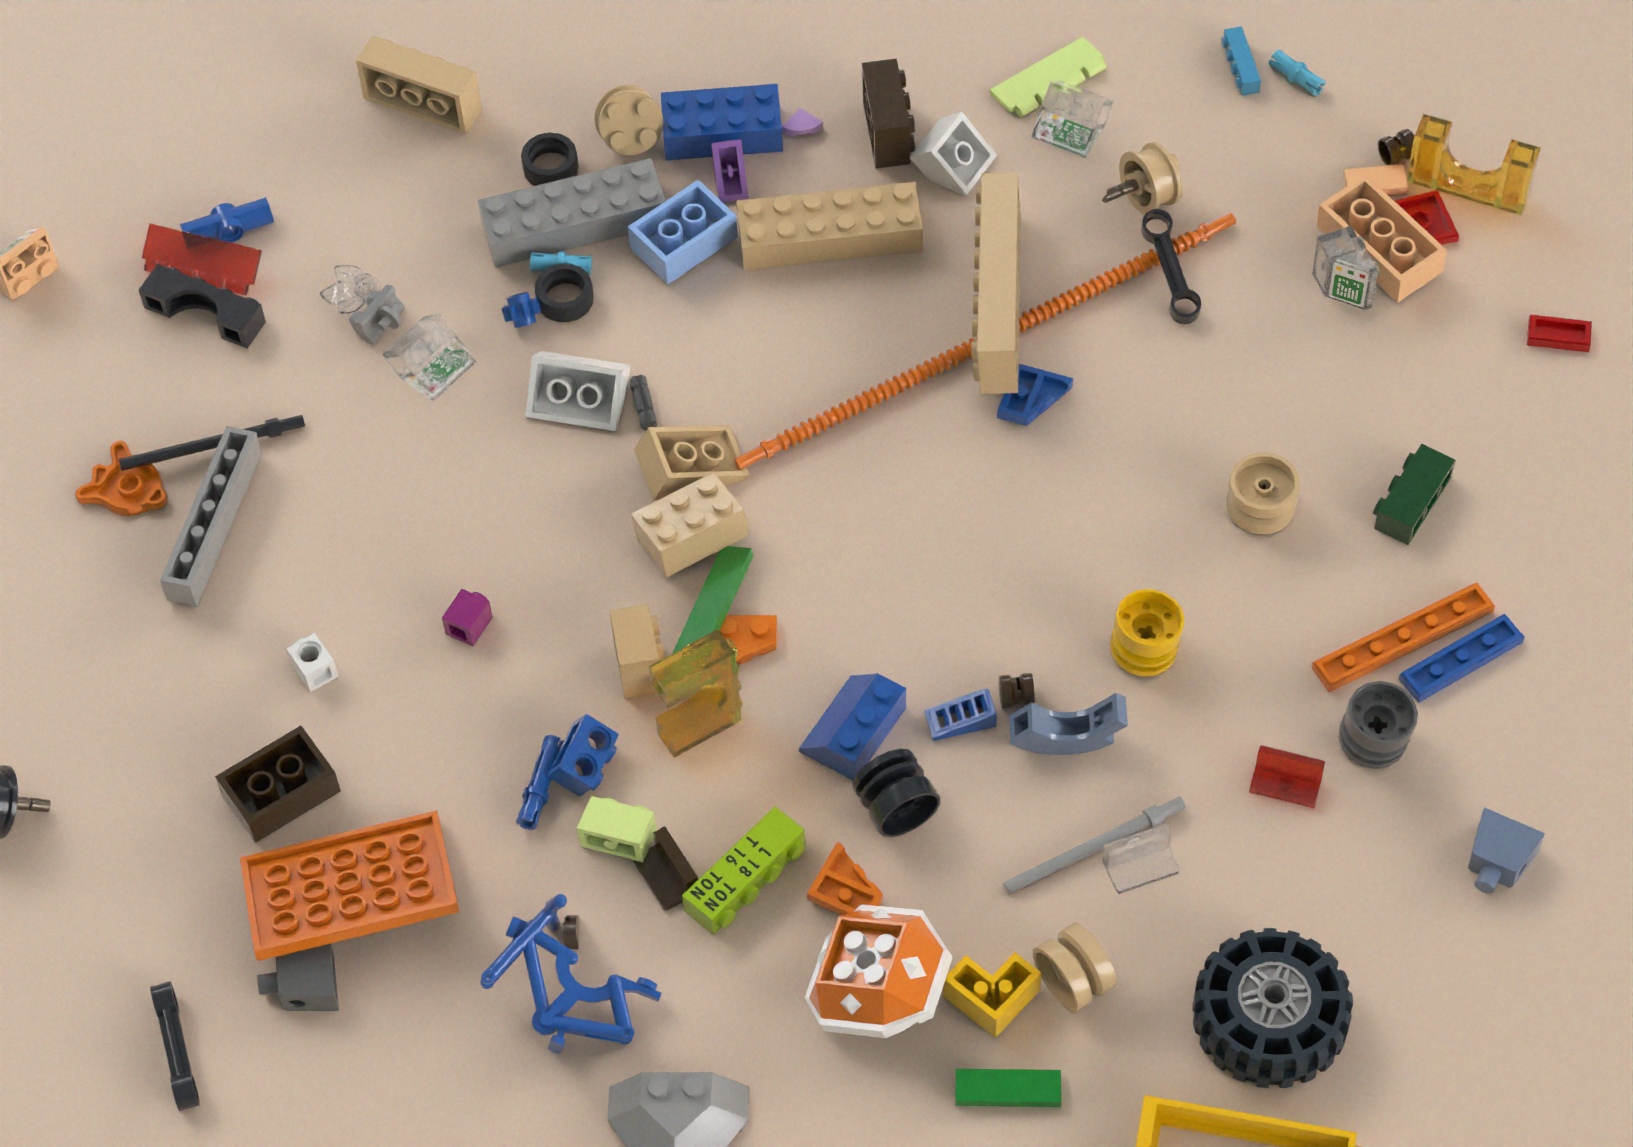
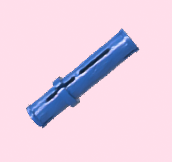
M546 735L544 737L530 783L523 790L522 798L524 800L516 819L517 825L520 824L521 828L528 830L536 829L543 805H546L548 802V790L552 779L548 778L547 774L564 742L563 740L560 741L561 738L555 735Z

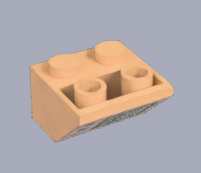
M43 226L29 229L0 251V291L11 301L28 292L32 286L52 274L59 267L48 233Z

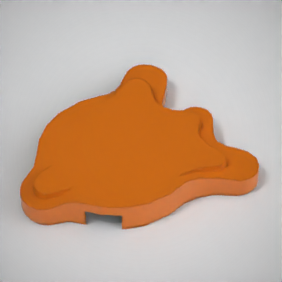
M117 441L111 445L112 463L108 466L95 465L92 470L91 482L79 487L75 493L76 499L80 504H99L111 512L122 516H132L149 510H158L164 507L168 500L166 492L163 490L159 472L154 465L149 464L121 471L119 459L133 456L127 444L123 441Z

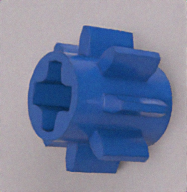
M523 292L506 298L508 305L501 308L505 322L513 321L515 328L536 322L535 315L541 312L537 297L530 299L529 293Z

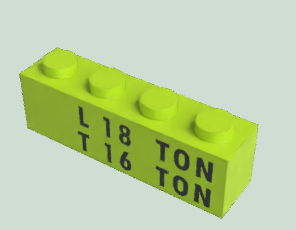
M774 806L682 895L684 911L713 935L721 927L723 929L728 927L735 919L736 913L744 905L748 906L755 901L759 895V890L768 882H774L780 876L783 867L790 860L794 861L802 855L806 847L805 829Z

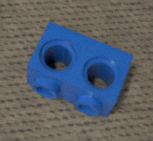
M586 713L573 722L547 777L579 797L589 790H596L604 777V774L601 773L604 764L609 763L616 753L617 747L614 744L619 734ZM588 738L595 742L596 749L590 745ZM575 765L581 768L583 776L577 773Z

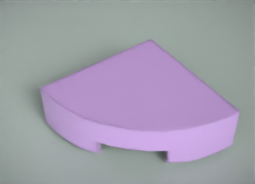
M800 108L782 126V133L791 137L808 133L814 135L823 129V121Z

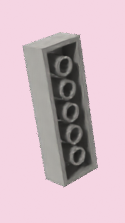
M651 158L477 201L481 223L495 267L528 260L531 258V252L552 254L629 235V225L666 200Z

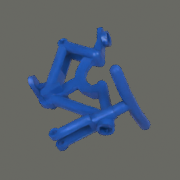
M557 894L545 903L544 908L529 922L513 916L506 932V936L513 938L512 942L482 973L480 980L482 988H492L494 983L523 952L536 1012L532 1017L533 1029L543 1036L558 1032L557 1035H552L548 1046L550 1051L561 1054L566 1041L563 1038L565 1033L619 1042L623 1045L629 1044L634 1036V1029L632 1028L625 993H637L658 1002L662 993L656 991L657 984L643 977H638L637 982H634L616 974L610 975L607 984L602 987L590 988L578 983L572 976L569 964L574 965L578 962L577 953L542 930L545 926L551 931L558 930L560 927L557 911L567 903L566 896L563 894ZM536 944L556 956L555 970L558 981L564 988V991L550 1005ZM578 1000L587 1003L610 1000L616 1025L564 1015Z

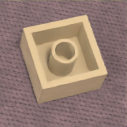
M648 604L609 610L624 698L658 693L656 687L666 665L663 644L659 635L657 615L650 616Z

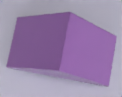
M741 139L711 143L718 199L721 202L749 199Z

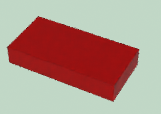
M1530 314L1527 345L1589 352L1592 321Z

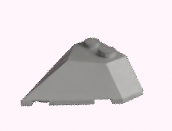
M641 1072L609 1087L608 1123L626 1147H728L737 1133L741 1132L748 1123L749 1086L713 1072Z

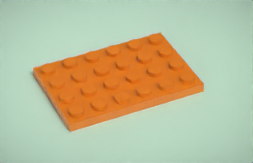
M437 810L240 857L253 948L257 961L460 912Z

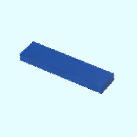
M1504 613L1403 671L1399 675V681L1419 703L1522 644L1525 636Z

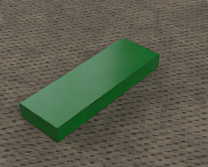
M956 1069L955 1106L1061 1107V1070Z

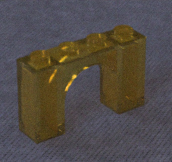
M1423 114L1414 136L1407 182L1522 215L1531 192L1541 147L1511 139L1502 167L1491 171L1472 169L1460 163L1450 152L1449 138L1453 122Z
M718 629L648 667L650 683L667 708L693 695L688 700L655 717L657 734L674 758L742 721L740 707L743 706V702L739 696V690L742 688L737 677L740 669L736 662L738 650L730 638L725 639Z

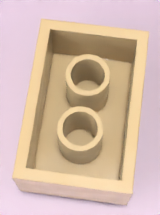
M714 472L631 514L637 540L666 577L750 535L744 508Z

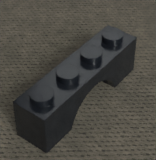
M157 263L139 288V294L145 309L168 318L187 309L208 310L217 316L216 322L221 339L247 349L266 323L262 305L257 300L234 294L225 287H216L207 283L202 278H193L183 274L174 267L168 268Z

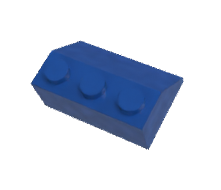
M878 673L851 675L799 747V752L854 780L856 774L870 761L905 711L906 688Z

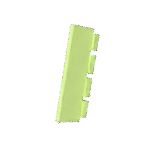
M1081 37L991 88L990 94L1010 113L1015 111L1018 116L1023 117L1039 107L1038 103L1044 105L1061 95L1062 90L1066 92L1084 82L1085 76L1091 78L1105 70L1104 56L1086 39Z

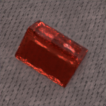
M1261 745L1258 750L1249 792L1314 809L1323 777L1325 761Z

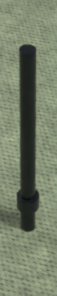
M298 415L278 420V418L265 420V424L244 428V430L256 432L258 438L264 436L273 438L281 436V432L305 427L303 415ZM223 434L120 458L121 471L215 449L218 447Z

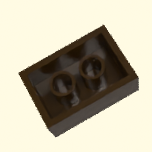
M897 58L862 63V98L875 169L910 164V152L915 151L914 135L910 134L915 133L914 117L909 115V111H907L911 110L909 92H905L903 89L906 87L905 71L899 70Z
M301 725L215 776L222 797L255 843L341 792L335 771Z

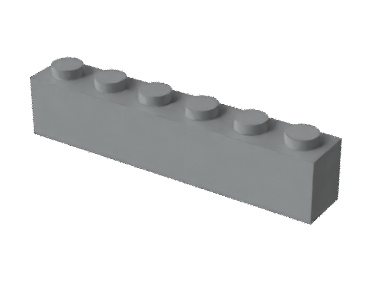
M226 426L161 576L160 582L167 601L194 607L198 606L262 455L256 432Z

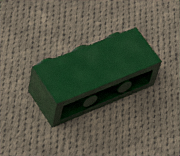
M1424 444L1420 445L1415 454L1410 452L1403 464V473L1401 476L1395 475L1388 488L1390 493L1387 498L1381 497L1375 506L1373 514L1377 517L1374 529L1409 545L1451 480L1456 460Z

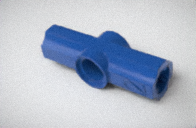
M265 197L236 207L230 203L217 205L212 209L210 215L182 223L180 226L187 247L191 249L216 240H220L223 243L236 242L242 238L245 231L273 223L274 219Z

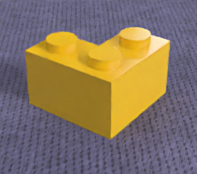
M1016 952L993 975L965 955L947 974L943 986V997L996 1038L1038 994L1041 987V972Z

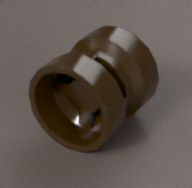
M1409 129L1397 132L1394 137L1386 136L1378 140V151L1385 165H1396L1403 158L1409 160L1418 155L1417 140Z
M1023 673L1019 677L1014 678L1010 675H999L1001 708H1009L1018 703H1021L1023 706L1031 702L1035 704L1032 673Z

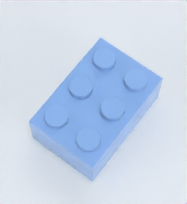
M699 180L628 226L630 249L667 285L738 238L736 215Z

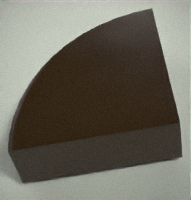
M566 915L562 930L564 945L569 949H579V915Z

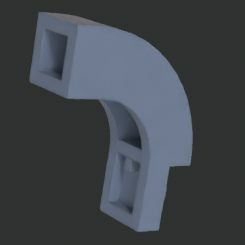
M1115 693L1090 708L1075 712L1052 711L1031 702L1009 715L1010 743L1026 751L1046 755L1082 754L1102 749L1114 743V733L1128 726L1126 697Z

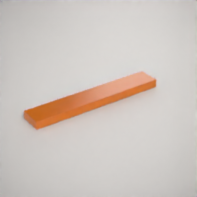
M1476 582L1312 662L1311 668L1327 691L1331 692L1493 613L1495 605Z

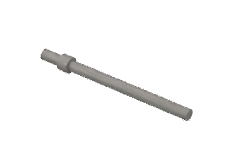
M1179 796L1159 807L1153 805L1143 810L1142 815L1003 882V886L1007 894L1010 895L1147 827L1152 829L1164 823L1165 818L1185 809V803Z

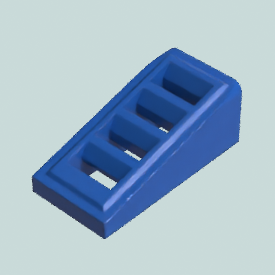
M989 688L972 692L924 710L933 741L996 727L997 714ZM983 707L984 712L979 714L977 708ZM969 710L971 717L966 719L964 711ZM956 713L958 722L953 723L950 714ZM943 716L946 724L945 727L940 728L937 717Z

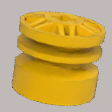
M1154 589L1137 590L1124 597L1118 605L1109 644L1111 656L1118 666L1128 673L1142 677L1156 676L1170 668L1175 662L1185 622L1183 609L1178 602L1165 592Z

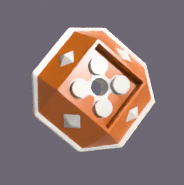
M861 904L854 912L839 916L834 930L825 938L804 998L824 1031L888 1038L906 1030L916 1022L920 1024L933 1018L953 957L923 910Z

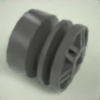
M1369 682L1356 689L1349 700L1339 727L1338 738L1342 750L1350 760L1368 768L1389 767L1400 760L1417 725L1418 711L1415 701L1406 690L1390 682Z

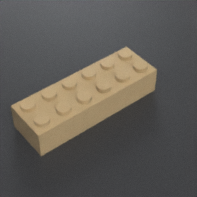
M915 182L736 201L744 270L923 251V227Z

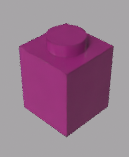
M461 588L442 616L445 634L473 647L493 618L490 602L479 592L471 593Z

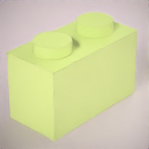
M591 796L577 826L581 847L644 862L654 839L653 832L657 831L654 811L639 805L630 806L618 803L612 798L602 799Z

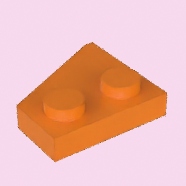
M727 615L711 649V675L720 674L721 668L738 662L741 665L750 661L754 656L764 655L776 650L777 615Z
M837 842L807 893V900L839 915H845L854 912L861 904L880 906L883 901V893L873 882L866 878V874L859 864H855L846 854L845 847Z

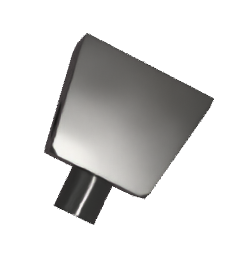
M332 944L277 956V972L257 975L259 994L278 993L283 1010H339Z

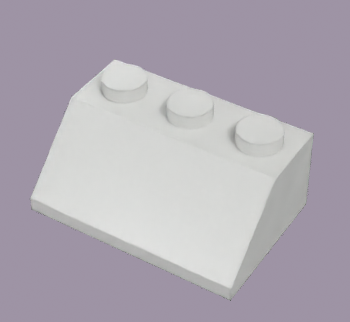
M540 351L533 355L531 359L525 417L616 431L627 396L630 365Z

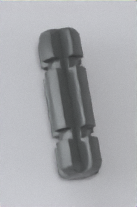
M640 374L630 378V386L640 426L643 430H647L648 427L657 426V419L646 377Z

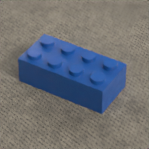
M778 83L660 93L666 161L712 157L711 143L741 139L743 155L783 152Z

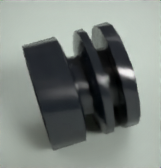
M900 748L877 756L864 765L852 782L854 792L860 797L862 805L869 809V817L878 832L884 837L903 835L918 828L928 821L940 806L939 794L931 781L924 776L922 766L917 763V758L909 749Z

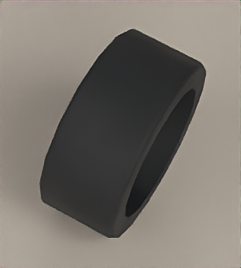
M550 132L538 134L529 139L522 149L521 160L524 175L533 186L577 175L579 164L575 144L562 134ZM546 153H559L567 158L563 165L555 169H540L533 165V161L537 157Z
M573 264L550 266L540 273L535 283V296L538 298L541 313L550 320L556 322L578 320L587 314L593 305L592 281L589 274L579 266ZM560 284H573L582 289L580 296L568 302H555L546 296L550 289Z

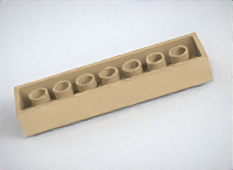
M1018 172L982 173L981 186H976V204H981V207H975L976 226L980 225V229H975L974 231L975 247H980V250L974 251V269H979V272L973 273L974 292H979V294L973 296V314H978V317L972 318V336L977 337V340L971 342L972 360H978V363H973L974 381H980L981 394L1018 393L1021 208Z

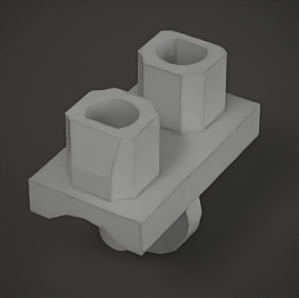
M386 284L381 291L373 290L367 297L366 303L368 306L363 312L355 311L349 318L353 329L361 333L368 344L373 345L388 327L397 329L402 324L399 314L405 306L397 298L395 288L392 285Z

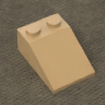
M730 425L648 427L634 449L653 500H659L713 472L725 486L746 480L750 476L747 467L738 470L734 463V459L741 456V452Z

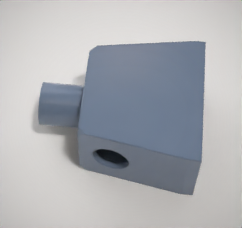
M1484 807L1468 865L1470 871L1479 874L1475 881V887L1487 894L1493 893L1498 883L1507 887H1513L1538 854L1545 833Z

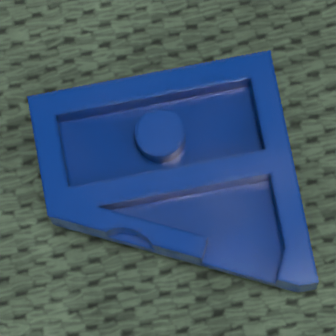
M1019 364L1018 393H1004L997 410V418L1025 426L1029 425L1072 389L1073 378Z

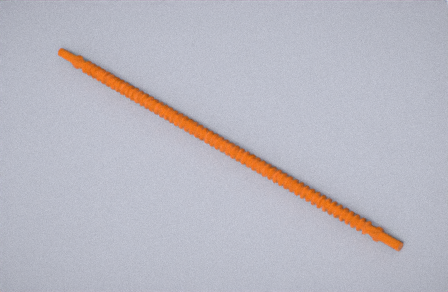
M1230 213L1209 224L1202 223L1193 232L1186 231L1185 236L1182 234L1178 235V240L1172 238L1171 241L1176 254L1181 255L1182 250L1187 252L1190 247L1195 248L1198 242H1207L1211 240L1212 235L1236 224L1234 215ZM1149 249L1148 254L1145 252L1141 254V258L1135 256L1134 261L1127 260L1126 265L1123 263L1119 265V269L1113 267L1111 272L1105 271L1104 276L1101 274L1097 275V280L1091 278L1089 284L1083 282L1082 287L1077 285L1074 291L1071 289L1067 290V295L1060 293L1059 299L1053 297L1052 302L1046 300L1044 306L1038 304L1037 309L1030 308L1029 313L1023 312L1022 317L1019 316V331L1024 333L1026 327L1032 329L1034 323L1040 325L1041 320L1046 322L1049 316L1052 318L1056 317V312L1062 314L1064 308L1070 310L1071 305L1074 307L1078 306L1079 301L1085 303L1086 297L1093 299V294L1098 296L1101 294V290L1107 292L1108 287L1115 288L1116 283L1119 285L1123 283V279L1129 281L1131 276L1137 277L1138 272L1141 274L1145 273V268L1151 270L1153 265L1159 266L1160 261L1157 252L1154 249ZM970 338L969 343L962 342L961 347L955 345L954 351L947 349L946 355L939 353V358L934 356L931 358V362L925 360L923 366L917 364L915 370L909 368L908 373L901 372L900 377L893 376V381L885 380V385L878 383L877 389L870 387V392L863 391L861 397L855 395L854 400L849 398L846 404L840 402L838 408L832 406L830 412L824 410L822 416L816 414L814 420L808 418V423L800 422V427L792 426V431L784 430V435L777 433L775 439L760 442L759 447L734 459L737 469L741 470L765 457L770 459L781 449L787 451L788 445L795 447L796 441L803 443L804 437L811 439L812 433L818 435L819 430L826 431L827 426L833 428L835 422L841 424L843 418L849 420L851 414L857 416L859 410L865 412L866 407L873 408V403L881 404V399L887 401L889 395L895 397L897 391L903 393L905 387L911 389L912 384L917 386L920 380L923 382L927 381V376L934 378L935 372L942 374L943 368L950 370V365L955 367L958 365V361L964 363L966 357L972 359L971 342L975 339Z

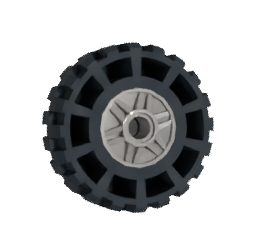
M1264 928L1263 932L1256 933L1254 930H1248L1240 933V937L1236 940L1233 938L1225 940L1220 944L1219 953L1217 951L1211 952L1207 957L1204 969L1199 972L1196 981L1192 1011L1194 1012L1193 1026L1195 1033L1201 1035L1200 1046L1205 1054L1210 1055L1212 1053L1214 1056L1213 1063L1222 1071L1229 1070L1233 1073L1234 1079L1243 1083L1246 1080L1255 1082L1256 1087L1268 1088L1269 1085H1279V1088L1293 1087L1295 1081L1300 1080L1301 1083H1306L1314 1079L1317 1070L1320 1072L1326 1071L1333 1064L1335 1055L1341 1053L1351 1022L1353 996L1348 990L1349 980L1345 971H1338L1337 969L1338 960L1332 953L1322 951L1321 944L1311 938L1306 940L1299 937L1300 933L1288 930V933L1278 932L1276 928Z

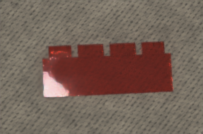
M149 223L142 258L146 259L144 271L151 273L157 263L168 268L171 265L170 267H174L183 274L193 278L196 277L198 272L197 277L219 288L223 287L224 279H226L225 288L233 293L246 296L249 285L255 284L262 250Z

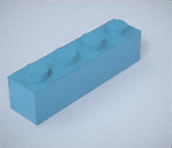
M1242 26L1224 29L1221 44L1226 49L1227 61L1231 63L1230 69L1231 74L1235 75L1236 88L1240 89L1241 95L1259 93L1261 79Z

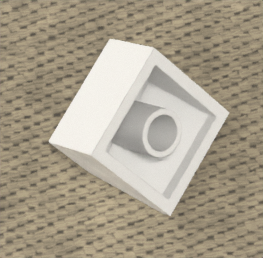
M958 112L941 117L911 154L910 159L928 180L965 196L996 158L997 154L963 112Z

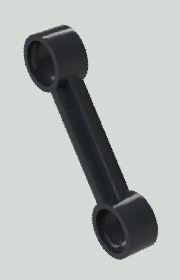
M1152 209L1143 217L1141 233L1146 241L1154 244L1172 295L1169 308L1171 317L1180 324H1190L1200 314L1201 298L1187 286L1170 238L1173 225L1170 214L1162 209ZM1158 219L1166 223L1167 230L1163 233L1155 234L1147 229L1146 224L1150 220ZM1181 299H1188L1195 304L1196 310L1191 314H1182L1176 310L1175 303Z
M168 981L151 986V996L159 1020L171 1075V1087L179 1111L200 1106L199 1095L191 1071L179 1018V1006L172 982Z

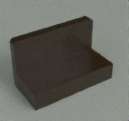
M664 826L653 832L655 845L649 848L644 862L633 860V863L663 910L667 911L683 902L682 895L698 880V876Z

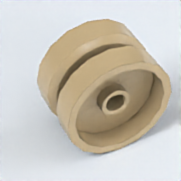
M1256 452L1246 455L1239 460L1230 473L1227 494V511L1232 521L1241 529L1254 534H1271L1281 531L1290 524L1296 513L1300 489V476L1295 466L1285 457L1271 452Z
M1077 922L1058 933V941L1050 938L1033 949L1034 963L1037 970L1041 972V978L1056 1000L1072 1013L1091 1003L1092 994L1099 997L1117 984L1115 970L1101 944L1089 930Z

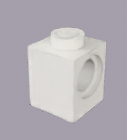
M315 633L306 638L298 639L292 646L287 648L292 667L310 693L339 677L333 658ZM310 659H315V660L312 661V662H306V661H308V660H310Z

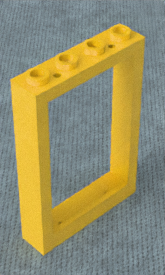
M1144 1095L1136 1147H1158L1161 1126L1278 1147H1362L1355 1145L1357 1132Z

